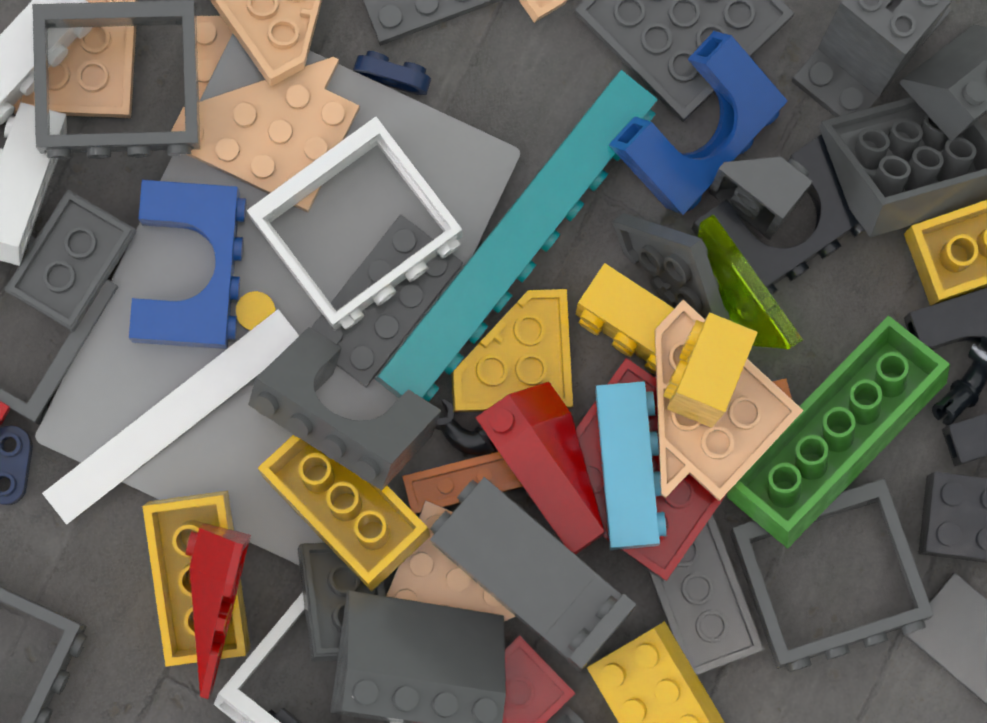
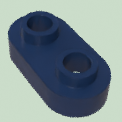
M367 51L366 55L357 56L353 71L388 87L416 95H427L431 78L425 74L426 68L411 62H404L403 66L388 62L389 57L375 51Z
M12 425L0 428V479L8 477L11 482L10 488L7 491H0L1 505H13L19 502L25 495L33 450L30 435L25 430ZM9 438H14L17 443L15 450L12 452H6L4 449V443Z

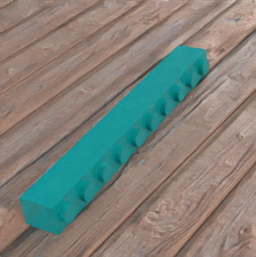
M619 71L377 375L376 381L398 398L409 389L428 402L432 399L439 389L434 382L443 371L450 375L464 358L459 351L468 340L474 344L484 333L488 325L483 320L493 309L496 313H499L512 297V294L507 291L516 279L522 283L533 271L537 264L532 261V258L540 248L547 252L561 235L555 229L564 218L571 222L584 206L580 197L588 188L594 192L609 173L603 168L610 159L613 158L617 162L621 159L609 146L611 141L635 116L651 121L656 113L651 110V107L658 100L655 96L624 71Z

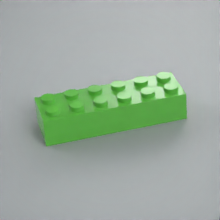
M888 315L799 406L804 411L727 492V498L788 549L947 384L950 364Z

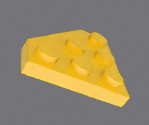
M567 289L528 290L451 373L453 412L485 411L508 394L548 381L567 408L573 407Z

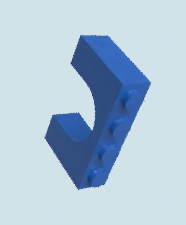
M713 31L688 58L689 62L714 89L719 100L720 119L712 138L696 151L680 153L651 121L635 116L609 144L614 152L665 208L682 215L699 204L702 194L713 183L716 173L723 162H731L739 154L746 152L752 146L754 137L765 126L777 119L780 109L788 101L732 35Z
M142 180L139 221L142 226L183 228L199 233L209 241L214 249L215 270L209 284L192 298L181 301L132 298L129 339L133 343L228 349L229 339H236L237 316H231L232 300H239L240 277L234 276L235 261H242L243 237H237L238 222H245L246 198H240L237 186Z

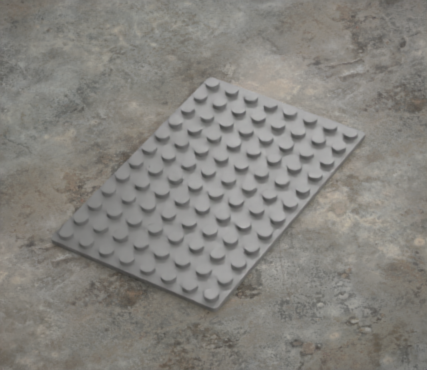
M232 34L200 101L265 80L234 34ZM309 50L305 66L327 58ZM338 64L326 90L360 105V109L346 138L371 119L377 117L462 228V238L458 240L461 245L452 254L459 258L463 265L388 359L389 361L475 253L520 158V150L505 141ZM378 145L324 183L309 213L293 206L270 223L330 303L400 214L432 239L437 238L443 233V230ZM186 154L172 156L160 181L237 186L240 198H246L245 222H238L237 237H243L242 261H235L234 276L240 277L239 299L248 292H263L272 299L276 310H280L299 336L308 327L311 328L322 313L252 222L247 212L249 208L266 197L268 193ZM141 222L136 229L137 232L129 243L111 280L112 283L118 286V289L113 294L63 377L36 432L35 438L38 443L81 463L226 350L133 343L129 339L132 298L181 301L199 294L209 284L215 270V252L209 241L199 233L183 228L142 226ZM232 300L231 316H236L235 310L239 300ZM238 320L236 339H229L228 348L249 332L240 325ZM387 361V362L384 364V366L380 369V371L377 373V375H378V374L381 372V370L385 367V365L388 363V361ZM337 365L334 374L315 392L320 402L327 409L351 420H371L380 417L399 399L375 380L377 375L367 387H364ZM256 377L122 481V483L158 500L228 490L234 531L250 534V543L299 565L298 547L300 544L325 543L269 485L258 470V467L293 434L248 405Z

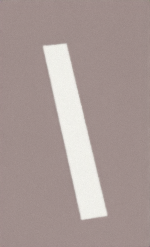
M276 310L42 494L67 525L258 376L299 337L298 333L280 310Z

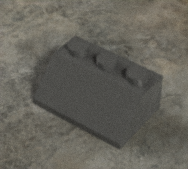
M973 24L899 82L951 142L987 114V27Z
M781 156L723 162L719 167L709 193L721 203L727 199L740 218L770 240L798 206L813 181L807 177L809 172L803 165L793 159L786 161Z

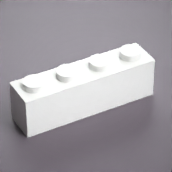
M32 0L0 34V125L6 122L8 117L13 114L15 110L13 105L23 95L28 96L34 92L32 4L89 3L88 1ZM93 27L47 28L48 68L59 65L68 54L67 47L77 37L81 39L86 36Z
M20 102L16 116L11 115L8 117L4 131V137L7 140L4 148H0V261L18 266L21 264L58 158H46V154H40L37 150L35 106ZM49 110L50 135L67 134L66 114Z

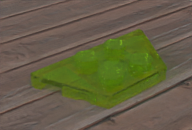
M713 214L703 220L699 225L698 238L702 239L708 249L707 256L713 274L718 280V290L723 305L729 313V320L758 332L752 346L791 349L803 340L715 215Z

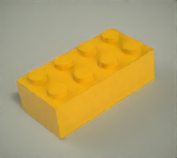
M987 200L911 225L904 233L930 306L987 288Z
M604 263L578 302L575 314L581 318L578 323L594 335L598 336L600 332H603L614 341L611 345L624 355L631 357L635 353L647 361L644 367L656 375L655 329L674 308Z
M710 312L704 322L696 320L680 353V361L671 375L663 397L670 399L667 410L712 428L726 412L758 332Z
M294 435L258 467L262 477L371 591L430 537L428 527L388 485L381 491Z
M228 490L148 501L142 506L166 667L197 663L189 569L192 557L185 555L191 531L198 533L199 527L203 523L234 530ZM241 579L221 659L246 656L251 648Z
M665 621L586 667L619 723H725Z

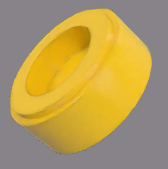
M252 291L244 294L239 299L235 311L240 325L246 330L251 331L274 313L276 308L272 299L267 294Z

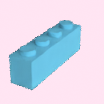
M645 381L597 385L595 393L610 550L658 546L660 544L659 537L666 536L665 513L657 512L656 496L662 495L660 471L653 472L652 456L659 455L657 431H649L648 416L655 415L653 391L646 392Z

